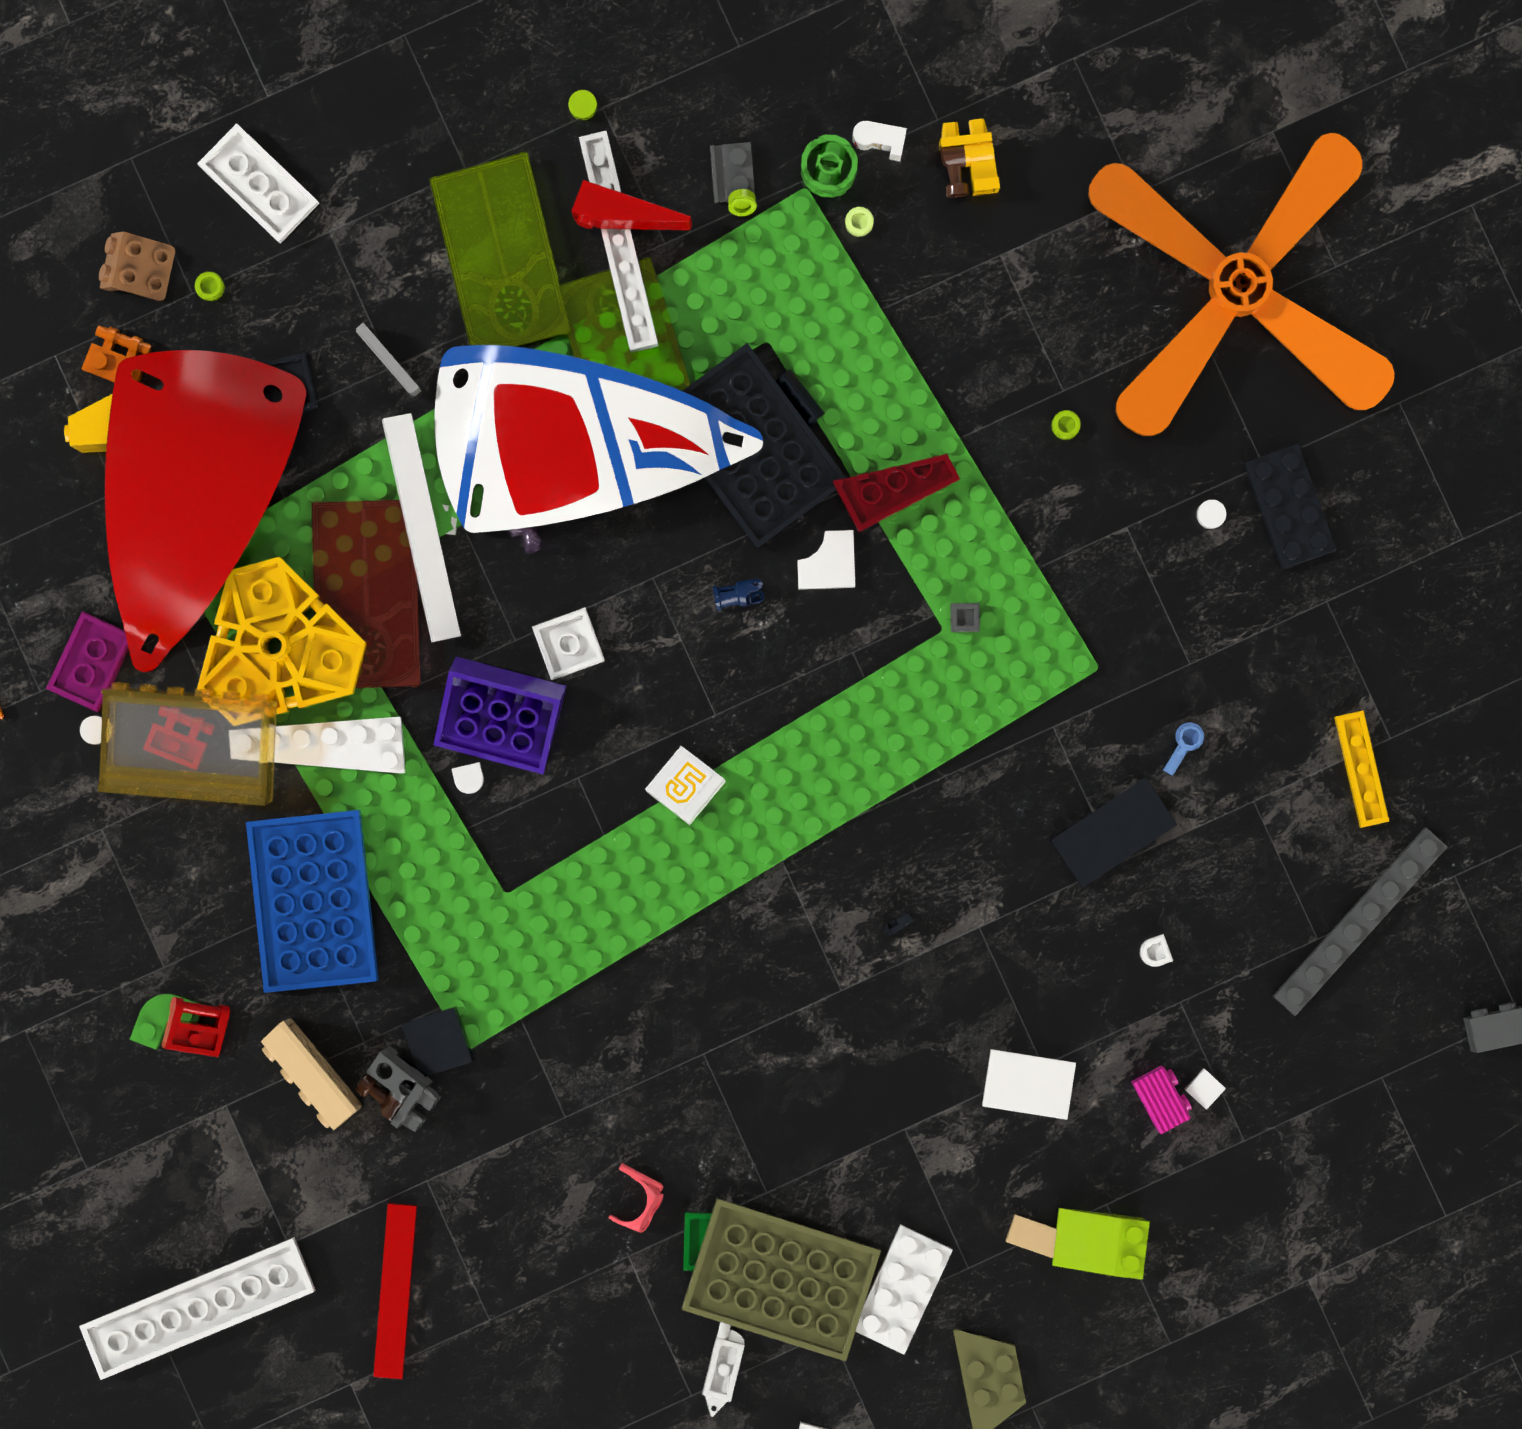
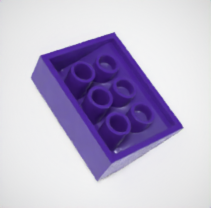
M456 657L447 678L434 746L544 774L566 686Z

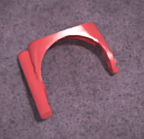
M622 1163L619 1170L631 1176L644 1187L647 1194V1204L642 1215L634 1221L624 1222L613 1215H610L609 1219L642 1233L649 1226L655 1211L663 1200V1194L661 1193L663 1185Z

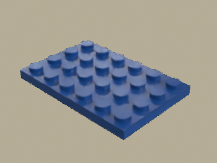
M361 810L246 822L264 993L378 981Z

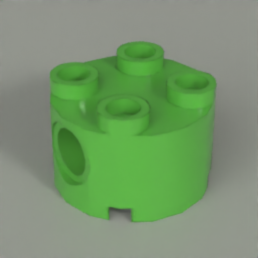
M823 135L813 142L811 141L806 146L801 161V176L805 187L821 197L844 195L852 186L857 174L858 158L851 144L846 139L837 135Z

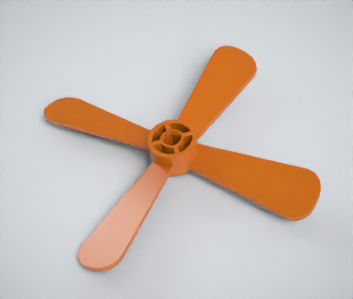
M1335 133L1322 135L1316 140L1248 252H1239L1228 257L1224 256L1131 168L1124 164L1113 163L1106 165L1096 174L1089 186L1088 196L1091 204L1099 212L1209 279L1211 300L1120 394L1116 402V414L1118 419L1127 428L1142 436H1153L1166 429L1234 317H1244L1250 314L1346 406L1354 410H1367L1377 405L1389 392L1394 383L1395 373L1392 364L1386 357L1272 290L1273 277L1270 270L1359 178L1362 172L1361 155L1349 140ZM1241 279H1243L1246 283L1242 285L1240 283Z

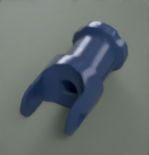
M758 579L738 581L735 585L721 588L712 586L717 611L727 606L739 604L740 607L760 603L765 598L764 593L758 591L763 587L762 581Z

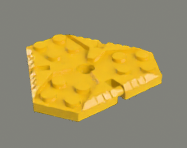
M281 557L233 569L225 581L214 623L218 625L216 636L211 635L197 689L234 726L289 712V708L298 706L301 709L352 695L355 691L367 642L328 604L324 605L319 600L320 596ZM310 607L316 612L311 620L304 614ZM229 628L237 630L235 641L227 639ZM274 638H278L282 643L281 650L276 654H272L268 649L269 642ZM293 686L295 695L286 697L284 688Z

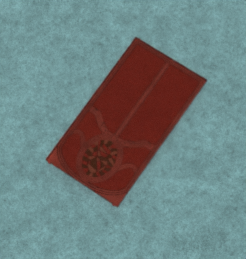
M400 500L316 501L311 503L314 591L320 596L319 600L324 605L328 604L367 642L355 688H416L420 686L418 584Z

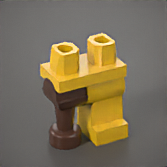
M983 118L968 122L970 135L959 136L958 122L943 123L939 149L942 164L947 168L950 184L946 186L947 198L969 195L967 183H962L963 167H969L973 196L998 193L1000 189L992 133L987 132Z

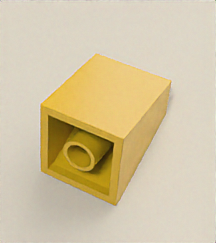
M112 394L68 417V425L64 426V435L66 442H69L71 447L81 453L106 451Z

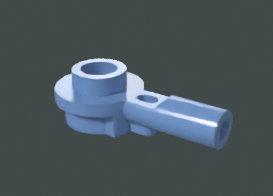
M1187 722L1180 725L1177 729L1175 737L1178 746L1163 771L1173 776L1187 751L1195 750L1202 745L1204 732L1198 724Z

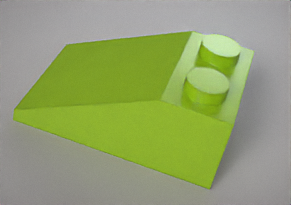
M1059 1208L1052 1265L1110 1276L1143 1279L1150 1222L1142 1217Z

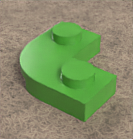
M162 994L151 998L142 1007L129 1040L157 1050L166 1030L172 998L179 997L183 998L186 1002H197L176 994ZM182 1013L181 1016L182 1021L199 1023L201 1015Z

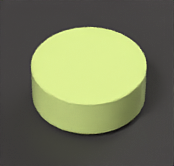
M864 207L851 209L845 219L846 229L850 234L857 237L867 235L872 230L874 223L872 213Z

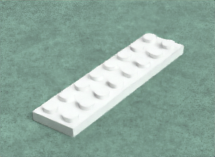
M295 1237L84 1323L79 1327L100 1380L311 1294L316 1289Z

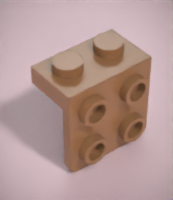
M124 231L112 233L105 244L107 256L105 264L102 265L99 272L100 289L107 291L121 290L156 301L164 300L175 255L174 247Z

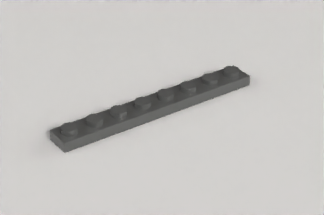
M1424 828L1279 988L1273 997L1292 1015L1296 1016L1446 850L1447 846L1429 829Z

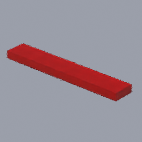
M388 1203L373 1377L403 1378L417 1205Z

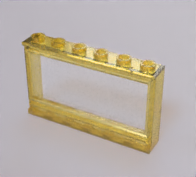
M113 682L112 687L102 689L100 775L97 792L263 806L272 802L277 700L268 699V694L252 693L251 698L240 697V692L223 691V695H212V690L195 689V693H186L183 687H167V691L157 690L156 685L147 684L139 685V689L129 688V683Z

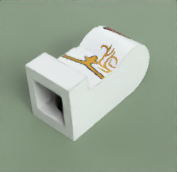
M862 121L854 127L852 141L861 150L874 148L890 151L889 159L900 161L907 128Z

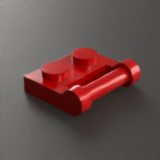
M173 997L170 1002V1014L161 1046L169 1050L219 1057L230 1015V1007L221 1004L216 1007L186 1002L183 998ZM182 1013L213 1017L216 1020L213 1026L182 1021L181 1016Z

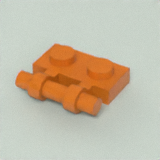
M99 325L95 336L105 339L104 344L101 347L91 343L81 369L114 383L119 363L126 358L137 356L139 353H151L152 345L143 342V339L140 337H129L119 333V329L114 327L106 328ZM115 344L128 348L127 355L124 356L114 352ZM136 369L132 371L131 376L135 381L140 382L144 372Z

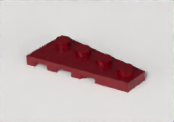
M944 454L905 465L835 480L833 484L858 532H861L959 481L960 477L949 456Z

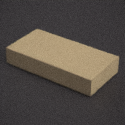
M1014 1214L1005 1241L1054 1258L1057 1229Z

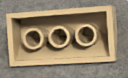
M292 1018L282 1021L261 1041L265 1046L262 1048L264 1054L270 1061L276 1060L283 1068L280 1070L282 1076L288 1083L292 1084L294 1082L301 1090L298 1093L300 1098L308 1106L312 1104L319 1113L316 1116L326 1128L331 1127L335 1130L364 1106Z

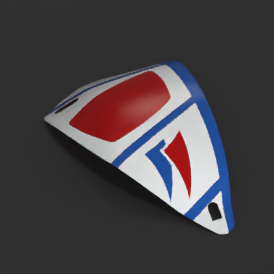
M503 345L452 347L444 354L441 360L435 399V441L438 462L452 506L462 526L472 533L540 526L622 508L698 481L757 453L763 446L762 435L756 428L734 419L707 402L663 383L604 364L553 352ZM459 369H466L468 372L466 385L462 388H456L453 383L455 373ZM730 432L744 436L742 447L725 443L722 439L723 434ZM476 484H482L484 493L481 513L477 518H474L470 514L473 488Z

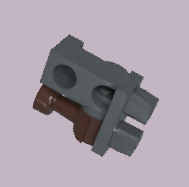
M388 1046L379 1052L366 1072L368 1074L361 1080L355 1091L363 1097L368 1094L381 1105L380 1111L382 1116L390 1120V1124L398 1128L403 1124L405 1127L416 1132L427 1118L415 1109L417 1105L421 1104L430 1111L441 1096L430 1087L433 1083L430 1078L424 1077L420 1071L408 1065L397 1056L398 1052ZM377 1081L387 1087L389 1092L377 1086Z

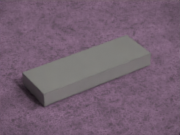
M364 323L356 328L357 334L412 397L419 394L421 389L368 327Z

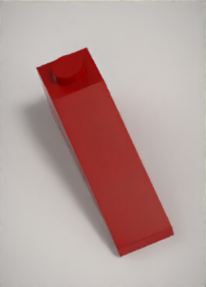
M583 180L572 208V215L576 223L587 229H592L594 226L600 229L691 230L692 227L691 216Z

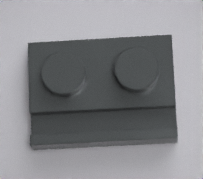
M751 142L723 144L722 146L710 145L714 204L719 202L728 203L729 195L738 189H747L755 194Z

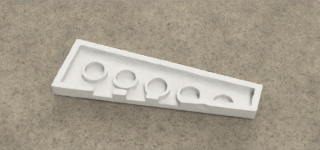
M402 717L229 730L231 759L406 773Z

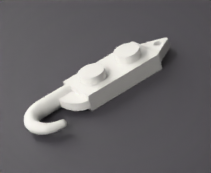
M722 1322L719 1325L702 1395H705L711 1417L727 1401L731 1402L744 1349V1339L736 1331L731 1330V1325ZM712 1406H716L715 1411L711 1410Z

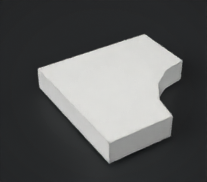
M853 530L825 531L824 540L819 550L809 558L797 561L798 590L855 588Z

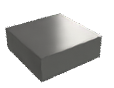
M979 603L950 604L951 632H980Z

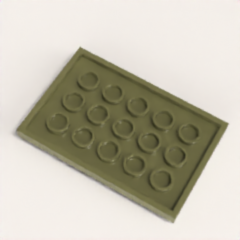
M716 1198L681 1309L846 1361L881 1250Z

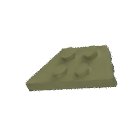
M953 1329L972 1429H994L1026 1404L1015 1345L993 1340L986 1336L964 1332L961 1329Z

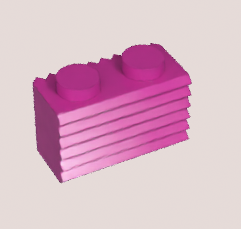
M1159 1066L1131 1081L1158 1133L1163 1134L1191 1119L1188 1111L1192 1110V1107L1184 1094L1179 1096L1175 1088L1179 1083L1171 1069L1166 1071L1163 1066Z

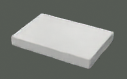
M990 1049L982 1106L1067 1120L1076 1063Z

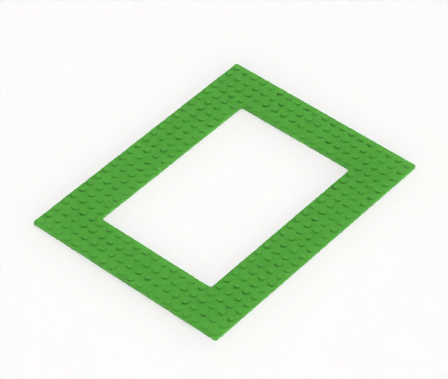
M806 188L799 190L657 275L659 283L652 284L650 280L644 283L648 305L650 307L654 306L657 300L663 297L667 307L663 314L660 307L658 310L650 312L655 334L662 335L667 333L665 322L672 324L690 384L746 343L749 344L752 350L765 343L770 344L785 370L788 371L790 369L824 411L825 414L817 423L850 477L944 454L949 456L960 477L959 481L878 522L940 623L942 630L926 642L713 769L726 782L690 825L659 802L511 892H505L403 722L406 773L295 764L324 814L361 810L369 890L441 1010L457 1006L471 1049L1063 692L1098 669V664L818 204ZM613 311L612 313H603L600 316L599 322L604 329L617 331L615 324L623 322V320L616 319L615 316L620 313ZM585 319L572 326L577 329L574 336L582 359L590 357L592 362L628 371L680 391L685 389L683 383L684 374L679 370L671 341L658 344V347L631 353L633 361L628 368L624 353L630 350L627 337L620 336L616 338L614 343L603 353L602 351L595 350L606 337L599 333L591 322L588 328L583 327ZM567 333L555 336L535 348L536 350L574 357ZM435 409L413 421L438 536L441 538L454 529L451 524V517L457 519L456 528L462 524L452 506L441 475L435 441ZM386 438L266 509L233 569L281 557L314 590V565L320 567L321 602L324 604L334 603L337 599L362 585V576L367 573L368 566L362 560L361 533L368 538L369 580L409 557L410 544L401 507L367 508L368 521L361 525V510L364 501L400 500ZM476 484L473 488L470 508L472 517H476L481 513L484 493L482 484ZM346 502V508L319 509L320 550L313 553L312 503ZM443 505H449L448 511H445ZM225 583L204 611L216 633L218 625L214 623ZM979 603L980 632H951L950 604ZM310 607L304 614L311 620L315 615V611ZM229 628L227 639L235 641L237 630ZM278 638L272 639L268 644V649L272 654L278 653L282 648V643ZM361 666V668H360V672H359L358 678H359L362 674H363V675H366L365 669H364V668L362 669V666ZM293 686L284 688L286 697L295 695ZM366 686L364 688H355L352 695L301 709L298 706L289 708V712L271 716L267 719L271 726L275 727L399 717L383 688Z

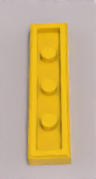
M1364 710L1334 717L1360 828L1389 822Z

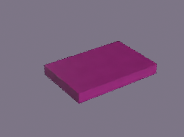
M82 611L46 689L100 713L129 650L125 631Z

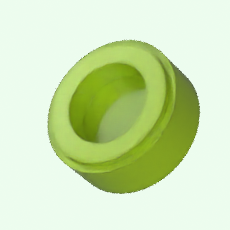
M579 90L571 95L568 103L569 110L576 119L588 120L594 116L597 111V102L591 92Z
M738 189L729 195L728 208L732 214L748 216L756 210V196L752 191Z
M204 272L197 277L195 290L203 300L215 301L224 293V282L216 273Z
M1064 410L1055 415L1051 427L1055 436L1068 440L1077 435L1081 422L1077 414Z

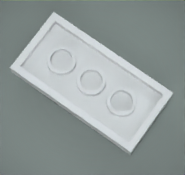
M238 124L197 163L202 170L279 243L319 204L301 184Z
M900 1224L866 1297L855 1332L899 1353L905 1354L953 1249Z

